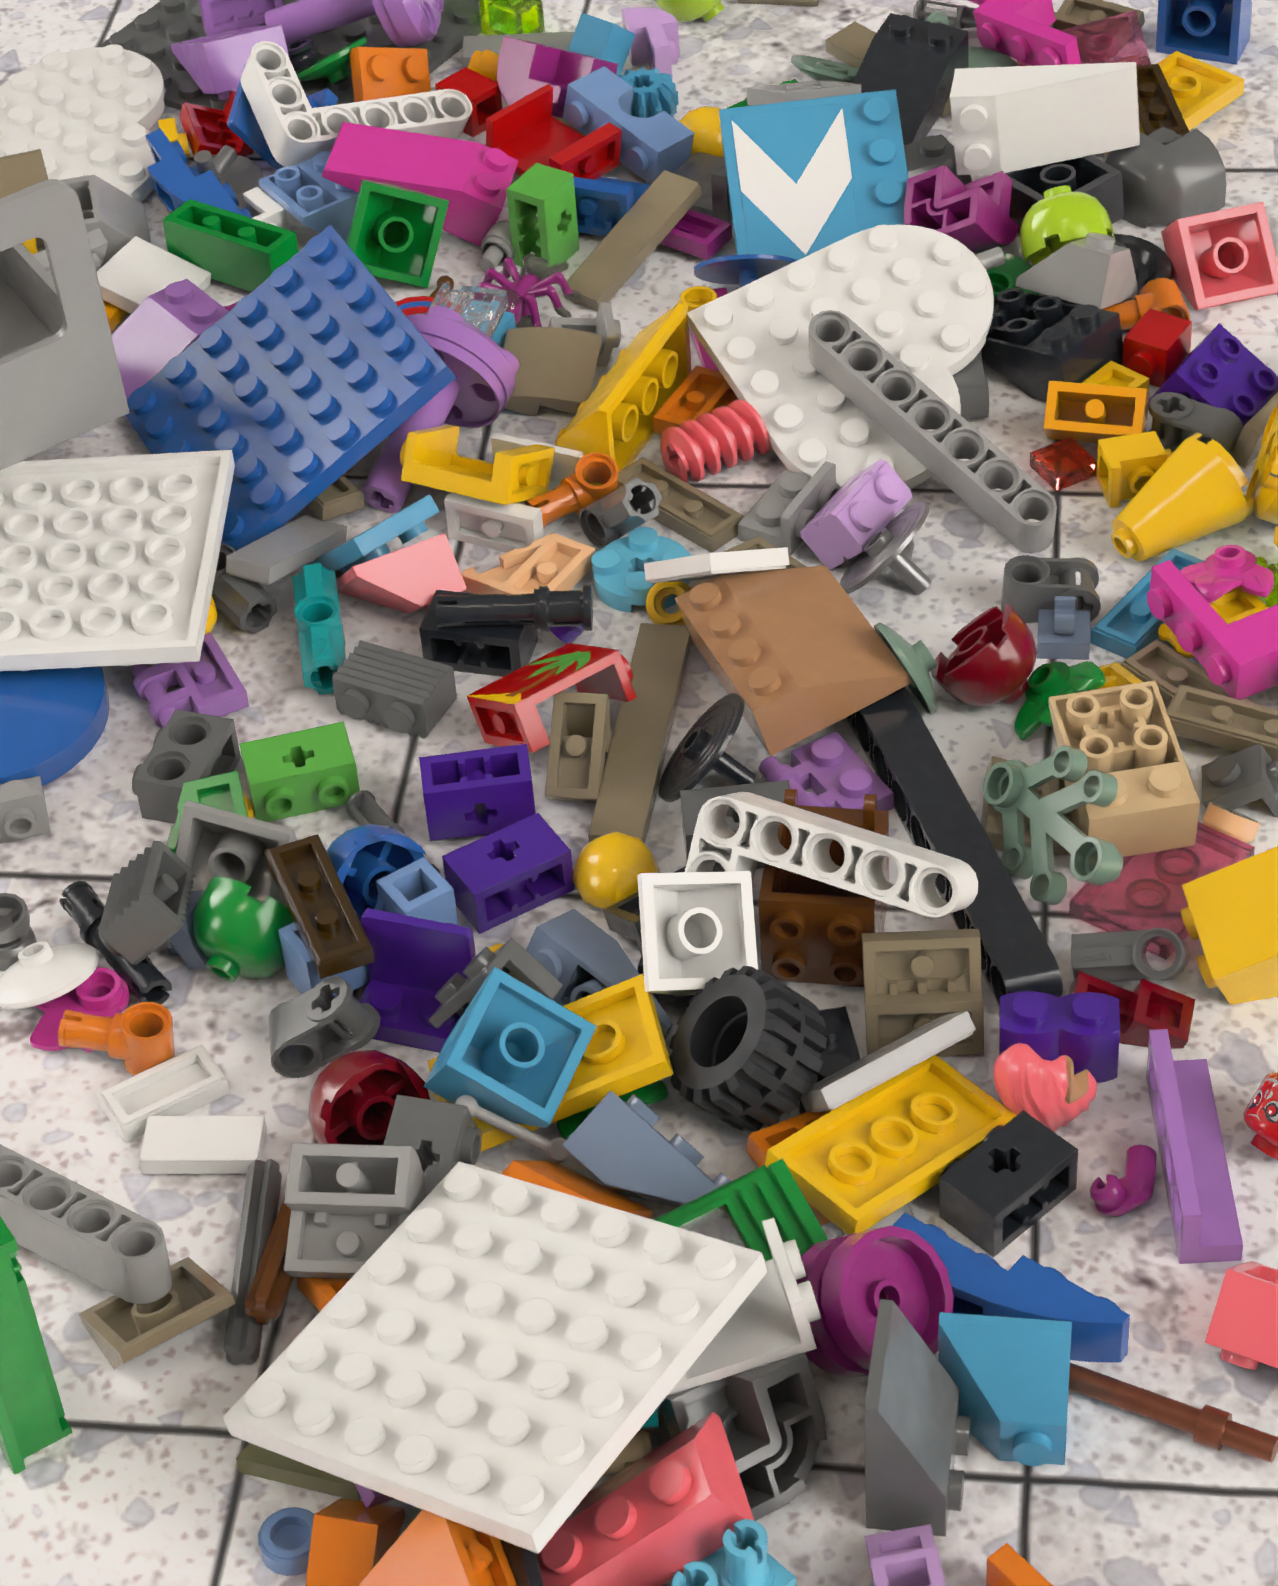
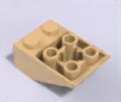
M1156 680L1049 697L1048 703L1057 747L1066 745L1084 751L1088 760L1085 774L1091 770H1098L1113 775L1118 783L1117 795L1109 806L1100 807L1087 803L1072 810L1073 824L1087 836L1112 842L1117 850L1120 851L1122 857L1195 846L1200 801ZM1064 780L1065 787L1076 783Z

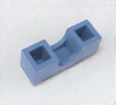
M605 66L568 84L563 119L585 135L609 122L622 130L620 162L651 185L664 170L674 173L690 157L694 132L665 111L648 118L631 116L630 109L634 88Z
M425 857L376 881L378 900L374 908L375 910L395 912L406 916L458 925L454 889ZM294 922L278 930L287 978L301 994L314 988L324 979L329 978L319 979ZM368 964L333 975L344 979L350 985L352 991L370 981Z

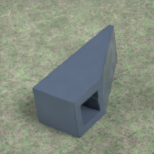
M572 909L537 926L526 948V951L563 985L552 999L561 1006L640 975L618 941L576 909ZM652 994L664 1040H666L673 1023Z
M610 1090L562 1145L605 1185L617 1193L676 1208L731 1182L722 1172L713 1181L697 1167L704 1156L678 1133L670 1141L659 1133L653 1126L660 1117L634 1094L625 1102ZM725 1214V1215H723V1216H721V1217H718V1218L730 1220V1218L728 1217L727 1214Z

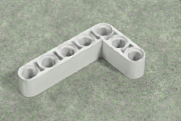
M262 41L252 47L240 79L242 88L275 160L284 167H291L311 159L319 152L332 150L343 122L459 139L472 112V104L469 98L455 89L311 108L287 53L278 44L270 41Z
M736 792L709 799L702 806L698 814L685 872H713V866L717 861L722 865L725 872L751 871L753 884L759 861L927 917L935 918L967 908L974 901L978 893L976 873L969 864L960 859L750 792ZM729 806L734 808L740 819L737 833L730 829L726 820ZM780 823L785 824L790 830L792 843L789 850L785 849L779 842L777 833ZM833 839L840 843L845 853L842 867L837 866L829 854L830 844ZM886 856L894 861L898 869V879L895 885L888 882L882 872V862ZM939 873L946 876L951 882L953 890L949 902L941 899L936 892L935 880Z

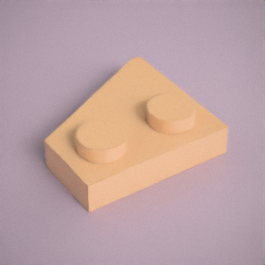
M552 533L533 541L528 547L514 549L499 555L500 566L480 574L471 567L464 570L461 575L467 588L466 592L472 594L509 595L534 593V589H539V586H548L550 591H570L592 568L591 558L595 553V548Z

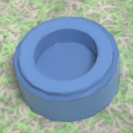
M299 1507L283 1508L271 1514L262 1523L258 1532V1545L261 1558L267 1568L276 1574L285 1576L301 1575L307 1572L314 1513Z

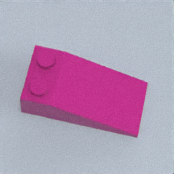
M343 122L321 177L358 193L361 181L365 179L396 184L449 201L442 230L481 247L483 238L497 222L507 197L506 189L511 185L518 160L508 156L502 150L489 148L478 142Z

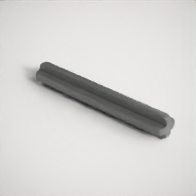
M256 1159L248 1166L231 1288L236 1304L228 1310L223 1347L226 1352L227 1361L233 1365L240 1363L251 1365L256 1362L260 1355L263 1325L257 1324L255 1317L246 1315L244 1305L277 1218L282 1174L279 1171V1163L272 1159L265 1162Z

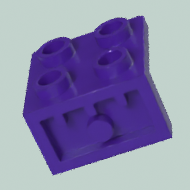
M1219 323L1188 354L1152 397L1163 392L1179 393L1189 399L1193 397L1198 402L1234 412L1240 418L1244 428L1278 392V376Z
M365 909L361 917V924L373 947L375 962L368 964L370 981L359 1002L369 1003L379 1012L381 1017L378 1031L372 1039L440 1053L448 1036L461 1017L455 1012L442 1025L435 1028L428 1020L441 1003L434 997L457 972L464 978L467 977L463 971L476 957L473 931L468 927L452 923L411 917L395 912Z

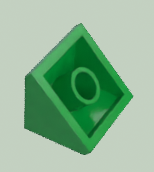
M362 179L347 245L373 276L428 288L449 201L400 185Z

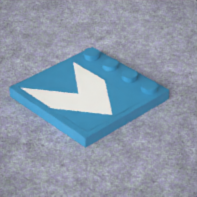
M896 89L719 109L737 255L768 254L800 260L857 232L883 224L905 225L903 214L908 172Z

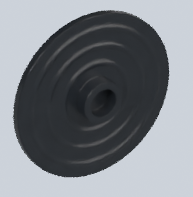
M731 693L719 699L704 712L686 733L662 774L658 789L659 797L662 800L674 802L680 799V790H692L711 769L733 785L752 784L754 782L756 774L725 752L742 719L745 703L741 696Z

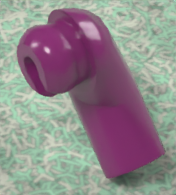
M1134 1145L1127 1150L1124 1177L1118 1179L1115 1175L1107 1174V1184L1100 1177L1094 1180L1090 1188V1197L1095 1202V1208L1100 1213L1111 1217H1119L1151 1200L1154 1191L1157 1159L1155 1150L1146 1145Z

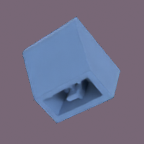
M332 150L319 152L311 159L291 167L280 168L274 174L259 179L260 188L303 225L321 233L331 224L347 243L358 192L321 177Z

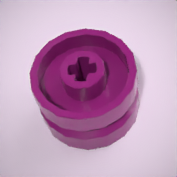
M895 1226L881 1227L815 1243L801 1256L806 1277L797 1279L796 1282L800 1284L810 1281L821 1319L809 1322L817 1349L805 1352L804 1354L823 1371L846 1378L869 1375L880 1299L893 1300L932 1353L935 1355L938 1352L939 1312L953 1313L954 1295L947 1268L933 1246L914 1231Z

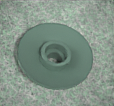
M793 55L790 61L798 70L815 80L852 83L858 71V68L811 56Z
M880 622L874 625L875 631L909 674L912 681L911 684L907 685L917 697L928 714L931 715L936 712V698L929 672L938 666L928 648L921 640L911 645L900 634Z

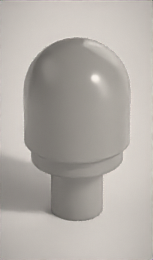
M509 221L495 223L482 240L481 253L483 256L478 264L484 272L489 268L495 269L497 266H503L505 258L510 257L513 259L514 257Z

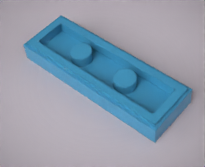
M1172 548L1156 565L1170 560L1180 571L1189 565L1204 562V560ZM1152 569L1091 629V644L1127 659L1159 638L1158 628L1164 621L1154 617L1147 603Z

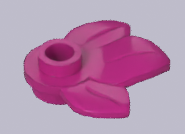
M1238 545L1219 547L1204 562L1189 565L1180 570L1208 603L1216 601L1236 587L1248 594L1260 597H1267L1274 587L1273 572L1268 568L1258 565L1255 555Z
M96 968L94 973L75 989L54 1000L35 1006L45 1014L29 1039L31 1046L44 1051H58L68 1048L61 1047L58 1043L59 1025L61 1019H64V1011L67 1009L85 1014L114 1017L116 1013H121L129 1003L130 993L127 983L111 969ZM82 1048V1049H83L84 1051H86V1052H92V1051H94V1050H91V1049H84V1048Z

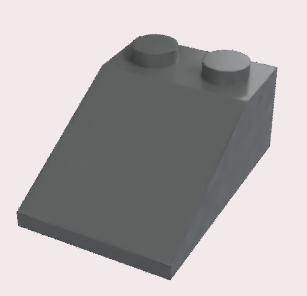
M880 1299L864 1404L866 1528L895 1531L931 1524L934 1536L946 1537L949 1510L961 1511L965 1472L954 1470L956 1455L968 1456L971 1416L959 1415V1387L893 1300Z

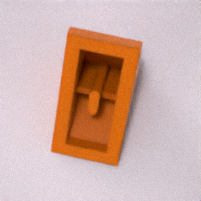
M340 1498L315 1513L305 1586H358L398 1539L405 1518L404 1508L379 1504L366 1509L363 1501Z

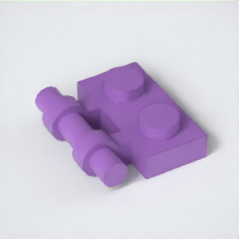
M211 632L204 634L200 661L160 663L154 666L151 664H138L132 667V673L135 677L134 687L143 700L149 701V713L155 724L160 728H165L175 709L223 717L229 713L249 707L247 692ZM179 685L181 688L167 693L169 687Z
M837 732L792 750L791 766L781 764L774 756L765 758L759 765L760 773L766 778L765 782L789 780L790 789L798 790V805L863 809L865 794H877V810L889 811L894 808L893 792ZM811 788L814 792H806V790Z

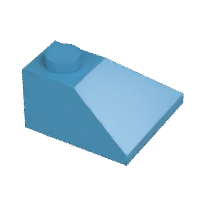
M494 967L448 1036L424 1087L455 1104L460 1096L471 1095L477 1100L478 1106L514 1123L547 1128L551 1124L597 1026Z
M939 1312L938 1361L959 1387V1415L971 1416L970 1433L998 1460L1014 1461L1028 1466L1044 1464L1065 1465L1072 1322Z

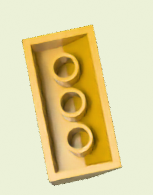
M678 303L641 330L627 349H623L620 352L617 362L607 375H603L600 378L597 388L587 401H583L580 404L571 422L566 428H562L559 431L555 446L582 451L583 456L593 452L606 454L616 461L619 468L618 472L634 462L654 434L653 416L692 371L687 317L688 305ZM594 482L589 483V484H591V485H596V486L602 485V484H600V483H594Z

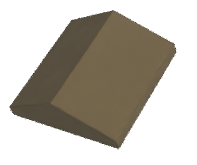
M186 1257L171 1265L173 1276L172 1288L158 1301L148 1304H133L113 1295L79 1313V1316L112 1368L116 1369L236 1304L232 1293L192 1259Z

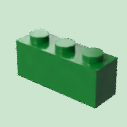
M187 200L163 219L167 251L210 272L211 279L251 292L269 278L276 268L284 265L298 253L296 232L196 200Z

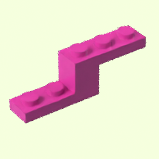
M967 0L980 5L973 13L977 27V37L981 46L1001 52L1032 66L1081 64L1077 38L1049 27L1056 21L1052 0Z
M1170 560L1152 567L1150 591L1147 593V603L1150 611L1155 618L1163 620L1171 629L1183 650L1188 653L1191 652L1201 663L1213 684L1221 686L1231 698L1238 700L1278 685V604L1227 624Z

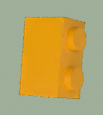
M1049 381L1043 429L1048 439L1098 443L1100 439L1145 433L1150 402L1147 389Z

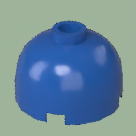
M366 824L345 831L333 840L326 850L360 922L365 909H374L377 904L378 890L376 881L425 857L423 854L426 855L421 845L395 828L377 824Z

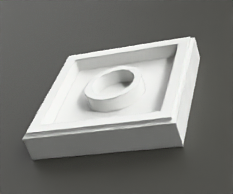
M135 236L97 271V277L103 300L132 314L148 296L165 289L173 282L182 281L187 278L204 291L210 285L211 273Z
M788 547L706 553L644 563L645 579L650 583L713 579L724 574L784 569L789 565Z

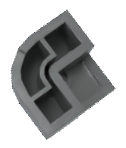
M1165 127L1155 130L1147 136L1140 132L1139 146L1110 151L1105 161L1108 165L1122 172L1123 220L1145 229L1148 226V222L1173 223L1177 219L1216 212L1225 207L1226 173L1223 161L1211 140L1197 128L1183 136Z
M806 1354L795 1355L668 1395L660 1404L671 1439L712 1412L721 1418L754 1521L789 1504L808 1488L803 1481L815 1463L819 1441L827 1440L825 1417Z

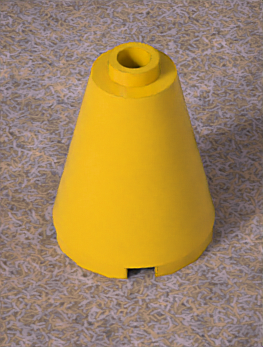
M1195 433L1185 439L1112 522L1113 533L1111 534V540L1116 550L1127 559L1132 557L1142 562L1167 552L1172 548H1177L1240 523L1253 513L1255 505L1253 497L1245 501L1241 488L1249 483L1234 458L1221 444L1214 439L1204 444L1199 441L1203 435L1200 433Z

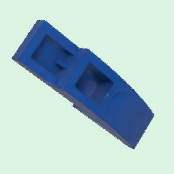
M161 128L145 135L155 164L147 167L158 199L170 213L187 200L192 199L252 218L246 207L241 209L237 207L239 206L237 197L228 182L221 184L211 170L200 174L195 165L187 166V157L177 140L171 143Z
M905 1212L892 1225L914 1231L933 1246L947 1268L954 1295L953 1313L1071 1321L1070 1360L1121 1363L1128 1353L1130 1315L1122 1311L1110 1299L1102 1296L1097 1297L1067 1280L1058 1270L1048 1266L1044 1267L1024 1255L1008 1271L1001 1267L992 1257L984 1253L974 1252L948 1237L939 1227L925 1224Z

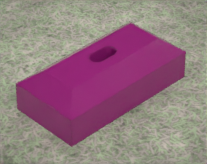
M689 209L660 244L709 260L733 238L732 223Z

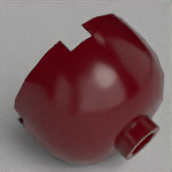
M1005 604L1004 613L997 606L992 607L958 631L951 639L957 645V648L948 658L940 652L935 658L938 667L931 670V675L938 684L959 702L974 707L992 706L1003 700L1010 704L1019 699L1029 688L1027 678L1033 671L1037 656L1032 632L1010 604Z
M377 1050L347 1053L333 1060L318 1075L310 1092L308 1119L313 1135L319 1144L384 1145L397 1095L431 1100L428 1089L424 1087L425 1081L404 1061Z

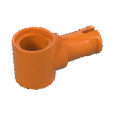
M1168 278L1154 279L1144 285L1140 294L1133 295L1132 300L1103 308V310L1119 313L1121 331L1132 329L1150 308L1190 320L1189 311L1178 285Z
M593 452L586 454L578 460L575 466V473L561 479V485L540 496L527 500L525 505L541 509L543 528L572 512L579 514L582 508L617 489L619 468L616 461L603 453ZM594 482V483H600V484H602V485H600V486H593V485H591V484H589V483Z
M155 1002L134 1004L126 1009L124 1013H116L114 1017L91 1015L66 1009L63 1014L64 1019H61L59 1025V1046L108 1052L110 1058L123 1060L126 1070L133 1076L175 1057L171 1013L166 1007Z

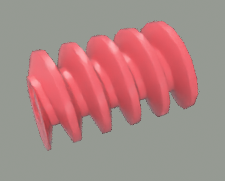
M740 399L731 402L728 407L720 406L716 408L711 414L703 413L696 417L695 421L686 420L679 427H669L663 431L660 438V450L665 470L685 482H688L687 474L695 482L703 480L705 475L704 468L711 475L718 474L721 471V462L729 469L736 466L738 461L737 455L741 460L747 462L753 458L754 449L761 455L770 451L769 434L762 418L752 405Z

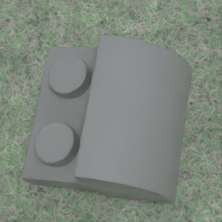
M292 1143L284 1204L291 1209L284 1271L291 1277L351 1279L425 1199L423 1171L415 1149L412 1146Z

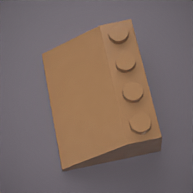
M826 565L719 575L707 582L696 585L692 590L674 598L693 644L727 694L736 693L744 699L745 705L742 716L770 757L912 683L907 671Z

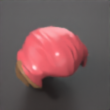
M1017 1043L998 1055L994 1062L993 1077L995 1088L1004 1106L1016 1115L1024 1110L1053 1132L1058 1130L1061 1125L1066 1127L1068 1123L1080 1114L1088 1111L1090 1102L1096 1098L1097 1082L1087 1069L1074 1075L1073 1061L1067 1055H1062L1053 1061L1044 1060L1028 1044Z

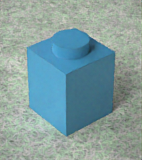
M581 13L568 51L618 63L616 75H621L636 34L612 22Z

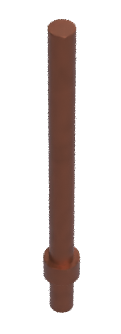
M1070 1362L1069 1390L1193 1434L1194 1442L1220 1451L1223 1446L1270 1463L1275 1459L1278 1451V1437L1232 1421V1413L1207 1404L1201 1410Z

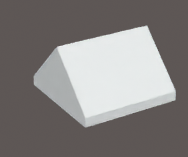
M751 871L641 873L637 875L645 992L672 996L695 995L696 992L700 994L704 990L705 984L713 977L720 979L723 972L728 969L736 968L740 970L743 966H752L758 970Z

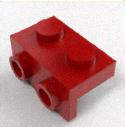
M230 91L223 111L191 103H183L179 118L194 156L202 150H207L211 155H216L223 146L232 147L237 152V155L246 158L248 154H253L254 150L227 126L236 91Z

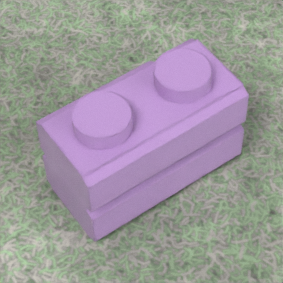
M880 459L867 467L866 470H862L852 476L815 515V518L810 520L800 531L801 538L819 560L832 570L847 559H851L863 552L870 539L885 528L912 498V491L889 463Z

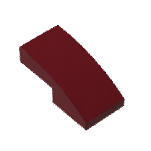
M1081 971L1078 972L1072 982L1069 994L1095 992L1119 999V1043L1148 1047L1149 1030L1168 1029L1171 1049L1184 1048L1187 1044L1196 999L1143 978L1133 992Z

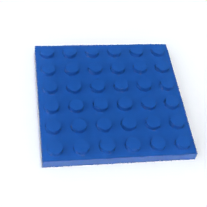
M330 224L320 234L312 237L306 246L284 265L276 268L271 276L254 291L240 299L236 306L219 321L205 329L200 337L183 352L169 360L165 367L147 383L133 391L127 399L130 413L125 416L151 454L232 450L235 469L221 543L228 544L237 551L285 525L457 377Z

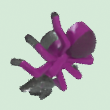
M531 252L522 259L523 265L526 268V275L522 278L510 257L504 259L503 270L500 273L493 268H489L485 272L483 282L475 287L474 301L463 307L461 314L463 316L473 304L482 306L484 300L483 305L485 307L514 313L516 328L542 327L536 300L538 297L548 296L558 315L571 318V313L562 306L556 289L551 286L552 284H558L564 296L569 299L578 301L581 299V293L572 290L561 273L569 268L567 262L559 265L556 263L549 267L546 259L535 258V253ZM495 280L501 286L492 284V281Z

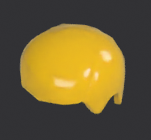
M702 106L690 110L679 121L694 132L690 156L700 152L724 158L719 107Z
M613 832L592 840L581 850L573 869L572 880L585 903L602 909L608 908L638 892V874L661 872L654 855L640 838L621 832Z

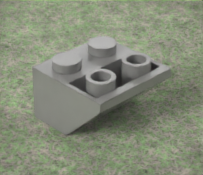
M96 175L61 180L66 182L79 197L87 233L100 228L108 242L103 265L135 236L151 243L145 205Z

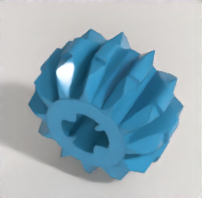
M641 67L638 71L628 69L625 70L624 75H617L634 88L630 109L631 116L648 118L665 111L673 117L677 113V105H679L678 91H676V85L672 82L670 74L660 73L657 68L649 71Z

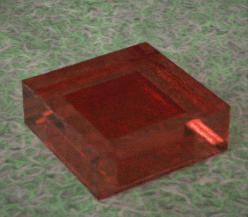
M1072 437L1030 452V467L1055 491L1097 475V461Z

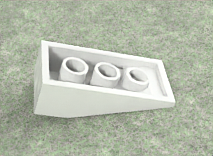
M1136 62L955 69L950 93V106L957 175L995 174L1000 171L1007 173L1140 145Z

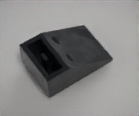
M1018 288L1004 290L994 299L993 319L986 336V342L981 349L982 361L1029 397L1047 401L1049 381L1082 383L1110 361L1122 365L1123 338L1119 313L1098 309L1097 306L1091 304L1080 305L1062 301L1055 296L1044 297L1025 293L1022 289Z

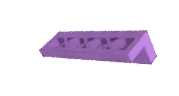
M1168 1029L1149 1030L1146 1080L1179 1264L1242 1261L1243 1241L1207 1059L1173 1061Z

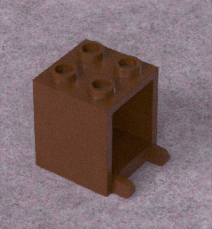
M785 789L784 804L889 837V812L877 810V794H865L863 809L798 805V790ZM780 823L777 836L780 844L789 850L792 836L788 827ZM833 839L830 844L829 854L832 861L837 866L842 867L845 853L840 843ZM886 856L882 862V872L889 882V857ZM765 863L758 899L762 970L778 981L864 987L862 933H881L884 931L887 903Z

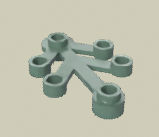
M1066 745L1057 748L1052 756L1029 767L1026 763L1014 759L998 762L989 769L983 784V793L986 801L993 805L996 811L1002 813L1004 852L1001 861L1009 876L1025 880L1033 875L1030 883L1032 898L1035 901L1049 905L1059 904L1067 892V879L1065 875L1054 871L1052 838L1071 854L1070 869L1074 878L1079 881L1102 886L1115 881L1123 868L1122 854L1112 842L1085 835L1063 816V814L1087 803L1107 807L1114 801L1118 791V783L1113 775L1098 770H1091L1085 774L1088 765L1085 752ZM1055 778L1076 782L1043 798L1033 791ZM1023 813L1030 818L1031 847L1024 845Z

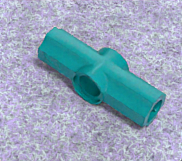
M321 563L303 565L302 570L292 577L295 600L294 615L299 639L303 683L305 687L314 689L319 695L334 693L333 673L338 671L339 665L343 666L344 659H346V643L335 571L324 568Z

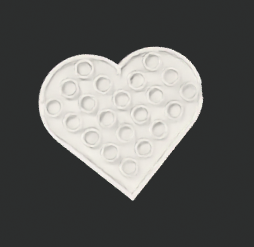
M117 44L67 52L53 51L43 56L42 61L22 72L16 73L12 79L0 86V157L41 149L48 180H63L96 175L142 202L154 189L147 167L155 164L145 135L150 133L148 130L157 122L165 108L163 99L166 90L159 68L145 56L125 50L121 45Z
M883 224L850 235L688 312L687 317L690 329L738 399L745 400L752 405L762 418L769 434L770 446L789 471L803 474L811 479L825 461L834 463L836 465V483L841 488L852 476L862 470H866L867 467L882 459L885 462L887 461L907 487L912 489L930 478L933 473L812 366L809 358L808 326L810 320L816 314L827 310L840 311L958 414H961L960 396L952 375L966 367L983 348L993 319L994 296L986 269L974 253L958 240L939 231L921 226Z

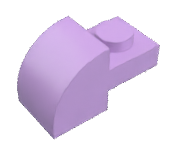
M633 7L621 9L623 28L636 34L628 54L632 66L648 63L651 70L657 68L660 73H667L672 77V65L678 64V58H680L677 19L672 14L657 8Z
M931 1524L865 1536L874 1586H946Z

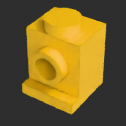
M1156 431L1098 440L1096 479L1109 508L1119 507L1120 500L1133 498L1172 454L1170 449L1163 448Z

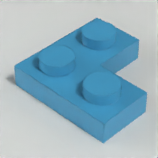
M429 494L314 560V563H321L324 568L332 571L340 569L342 574H344L353 566L390 553L391 551L386 543L392 539L399 537L402 544L424 533L428 530L424 521L440 511Z

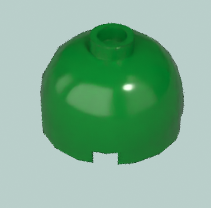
M214 876L200 896L192 915V933L198 949L209 958L206 963L207 969L229 982H235L238 976L254 980L273 976L285 967L278 930L293 923L288 909L270 896L267 897L264 903L248 896L247 894L252 887L245 883L227 877Z

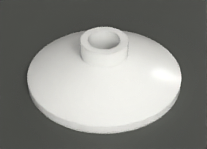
M47 941L36 942L23 948L18 953L19 960L0 976V1008L14 1010L34 1007L70 992L86 981L96 970L99 964L97 951L88 944L70 943L50 946Z

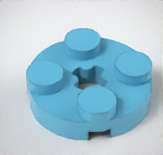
M638 527L630 531L628 537L615 540L593 554L591 561L596 595L603 603L613 609L632 612V605H646L648 592L656 584L646 581L644 563L691 555L678 542L658 536L655 529ZM671 595L667 597L664 602V608L667 609L677 604L674 598L678 596Z

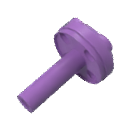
M299 0L266 11L265 22L266 25H282L285 42L288 44L377 14L392 42L396 46L404 48L433 40L441 22L444 2L443 0Z
M432 306L428 309L427 313L407 315L408 319L457 378L388 436L361 489L364 493V500L383 512H399L414 484L401 481L403 466L400 463V451L409 432L443 426L444 423L466 428L487 426L493 423L505 409L515 389V376L520 368L517 358L509 351L499 347L493 339L480 329L467 323L457 312L444 306Z

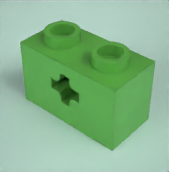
M535 163L506 189L511 241L514 249L513 261L517 266L550 276L580 249L574 175Z
M344 721L239 744L246 782L257 820L270 822L346 805L350 796L360 791L356 762Z

